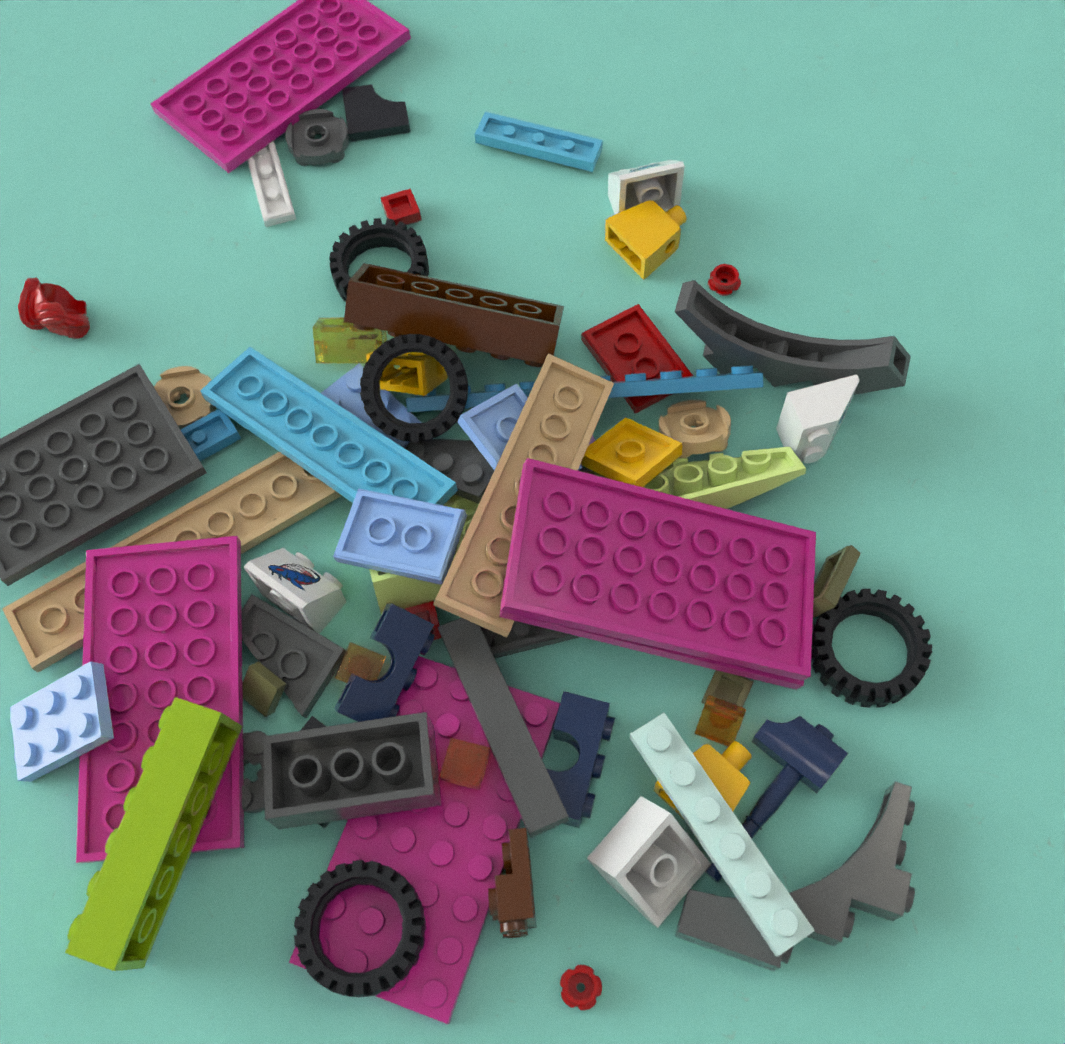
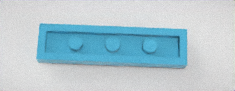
M489 112L484 113L475 132V143L591 172L594 171L603 147V140Z

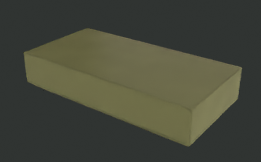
M852 545L846 546L826 558L814 582L813 618L836 607L861 554Z

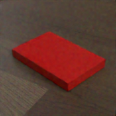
M639 304L581 333V340L607 376H611L612 382L625 381V374L646 373V379H659L660 372L682 371V377L693 376ZM672 394L623 398L636 414Z

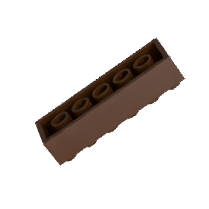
M364 263L348 282L344 322L352 323L355 328L365 331H371L374 328L385 330L393 337L406 334L427 335L445 344L455 345L456 349L462 352L474 353L478 350L490 353L491 357L499 360H509L511 357L524 360L525 364L532 367H542L548 353L554 356L564 306Z

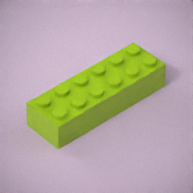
M177 697L174 698L171 706L165 708L159 721L160 733L154 746L148 748L141 764L143 772L137 786H134L129 791L124 801L123 809L126 812L120 826L113 830L105 846L107 856L102 868L93 875L88 884L86 894L89 898L83 912L74 919L69 928L67 939L70 942L65 951L66 954L112 971L142 969L145 967L242 730V725L221 712Z

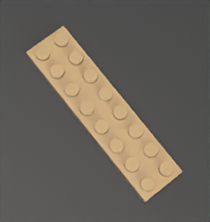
M548 353L437 594L434 606L507 638L514 620L502 618L499 615L523 464L527 458L578 471L614 385L613 382Z

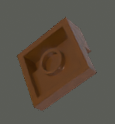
M526 828L509 829L510 842L502 843L503 865L506 874L495 875L496 888H488L490 916H492L493 921H499L500 933L503 934V938L528 936L529 928H537L530 849Z

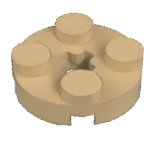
M178 366L160 374L161 380L155 384L154 388L180 430L216 410L215 406L204 400L200 392L201 389L212 381L208 375L200 373L197 368L192 366ZM181 394H186L189 398L183 404L174 403V401L180 400Z
M681 401L668 407V414L664 417L661 414L659 418V433L682 443V455L679 458H687L692 454H704L712 451L720 452L728 446V438L731 434V418L729 413L719 405H717L715 410L706 407V401Z

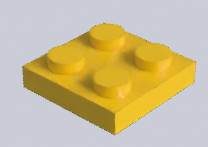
M625 417L587 447L580 465L608 479L644 487L682 455V443Z

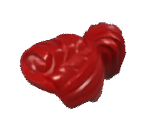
M37 277L27 278L18 303L20 320L24 325L33 330H41L47 327L52 333L73 339L82 338L88 333L90 322L86 316L87 304L85 301L76 300L60 285L51 283L41 284Z

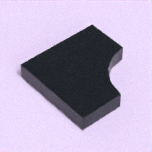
M372 84L342 89L350 142L410 132L405 102H392L383 99L375 92Z

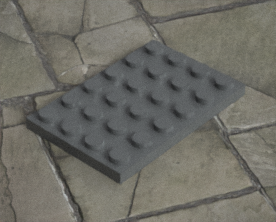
M140 364L0 439V579L7 586L207 473Z

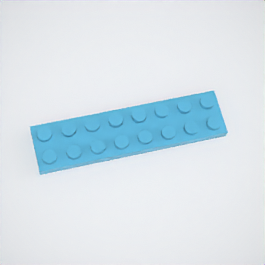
M251 347L245 350L200 390L204 400L352 503L358 488L438 505H444L458 491L455 481Z

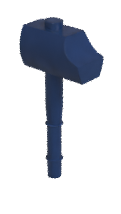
M801 716L786 723H775L766 720L755 734L752 743L782 765L783 769L758 799L750 814L745 816L746 819L742 826L751 839L759 829L762 830V826L778 810L799 781H802L814 792L818 793L848 753L832 741L834 737L832 732L823 725L817 724L814 727ZM712 862L705 873L718 883L722 875Z

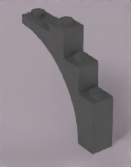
M695 280L682 284L674 312L706 344L703 357L714 368H717L720 374L732 373L731 367L753 365V368H757L759 372H762L763 376L773 387L809 380L813 385H818L857 374L860 381L854 395L902 387L906 384L911 356L895 336L874 339L836 340L786 332L756 322L732 310L710 295Z
M895 781L885 791L874 824L860 847L841 867L822 880L789 893L815 930L807 937L832 946L842 942L843 937L849 938L855 919V913L849 911L850 907L891 921L902 917L904 912H910L915 896V888L910 887L912 873L897 869L895 865L900 866L903 862L907 845L906 841L901 840L903 827L910 824L915 809V802L909 800L912 790L911 786ZM691 889L686 894L675 937L771 971L780 968L781 962L786 964L789 962L793 947L776 957L736 897H721Z

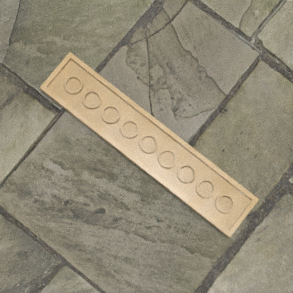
M277 452L110 548L237 536L241 540V554L342 495L282 453ZM86 561L2 608L31 668L37 673L83 647Z

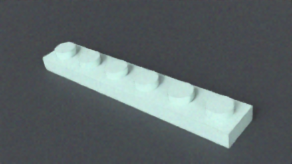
M666 714L659 715L630 734L631 741L775 956H780L813 933L815 930Z

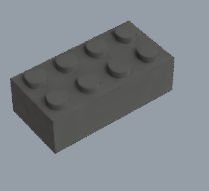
M427 712L263 736L265 819L277 829L441 805L434 725Z

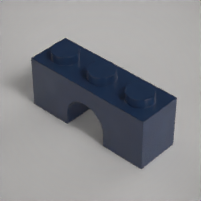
M387 603L370 638L381 643L390 654L389 669L382 677L375 680H366L352 673L334 709L338 713L357 722L395 717L400 707L395 702L401 690L407 691L412 685L417 674V669L413 668L419 654L425 655L432 645L435 635L430 632L434 624L393 603Z
M563 691L556 716L553 735L555 740L571 744L577 750L579 759L568 770L554 771L547 769L569 817V821L563 824L580 828L582 817L590 819L596 794L589 793L592 778L600 779L605 755L599 754L602 739L610 741L615 717L608 716L610 703Z

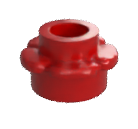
M730 264L716 266L710 273V279H708L709 288L722 296L731 295L741 285L738 270Z
M577 965L573 970H566L561 977L560 985L563 988L561 997L566 1005L571 1008L576 1006L580 1010H588L596 1004L597 996L599 997L602 993V982L599 976L594 975V970L591 967ZM579 983L585 985L583 992H579L576 988Z

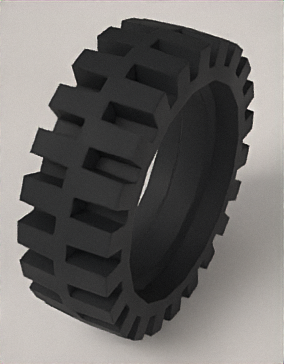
M381 218L374 219V225H369L368 221L365 220L360 222V229L355 225L349 227L350 235L343 232L339 236L340 242L335 241L332 246L333 252H330L329 264L331 275L337 292H339L343 301H346L348 282L351 279L348 273L350 264L358 255L372 248L382 246L397 248L411 257L412 263L407 271L408 273L427 277L429 275L428 257L420 235L417 236L416 231L412 227L407 229L406 224L403 222H399L396 226L394 219L387 218L386 223L382 224Z
M406 334L392 338L381 344L370 355L362 370L360 396L366 414L370 416L376 427H379L385 434L398 440L420 442L436 438L448 431L458 421L466 406L468 379L465 368L457 354L450 347L433 337L422 334ZM421 352L434 357L444 367L450 380V396L446 407L436 418L425 423H407L397 419L386 409L380 397V380L384 369L394 358L405 353Z
M871 588L861 589L858 594H856L855 590L846 592L843 597L840 596L836 607L819 616L812 632L811 658L814 659L812 667L815 673L820 672L821 683L824 686L829 684L832 687V694L836 697L842 694L846 697L845 702L852 705L857 701L861 702V707L870 708L873 704H876L878 708L884 707L890 702L894 704L900 701L919 684L931 662L929 657L932 654V644H928L931 635L929 629L923 630L922 628L925 621L921 615L913 616L912 613L915 608L909 603L905 607L899 604L902 599L901 597L894 594L891 599L887 598V591L878 589L875 594H871ZM866 614L879 617L893 625L903 637L907 648L906 665L901 674L890 681L873 683L860 680L845 671L835 658L832 648L833 632L840 622L849 616Z
M357 860L352 861V864L342 863L335 866V870L323 873L319 876L321 880L317 884L312 883L307 889L309 894L306 899L301 900L298 906L300 909L299 917H295L294 927L297 929V935L294 936L295 946L299 950L298 957L307 969V973L321 986L343 996L370 997L395 987V984L403 981L409 974L410 969L416 965L420 958L419 953L423 949L425 942L426 920L424 909L412 885L394 869L374 861L364 862ZM356 885H374L387 891L398 903L403 918L402 937L395 953L381 967L366 973H348L335 967L324 954L319 938L321 918L328 904L341 891Z

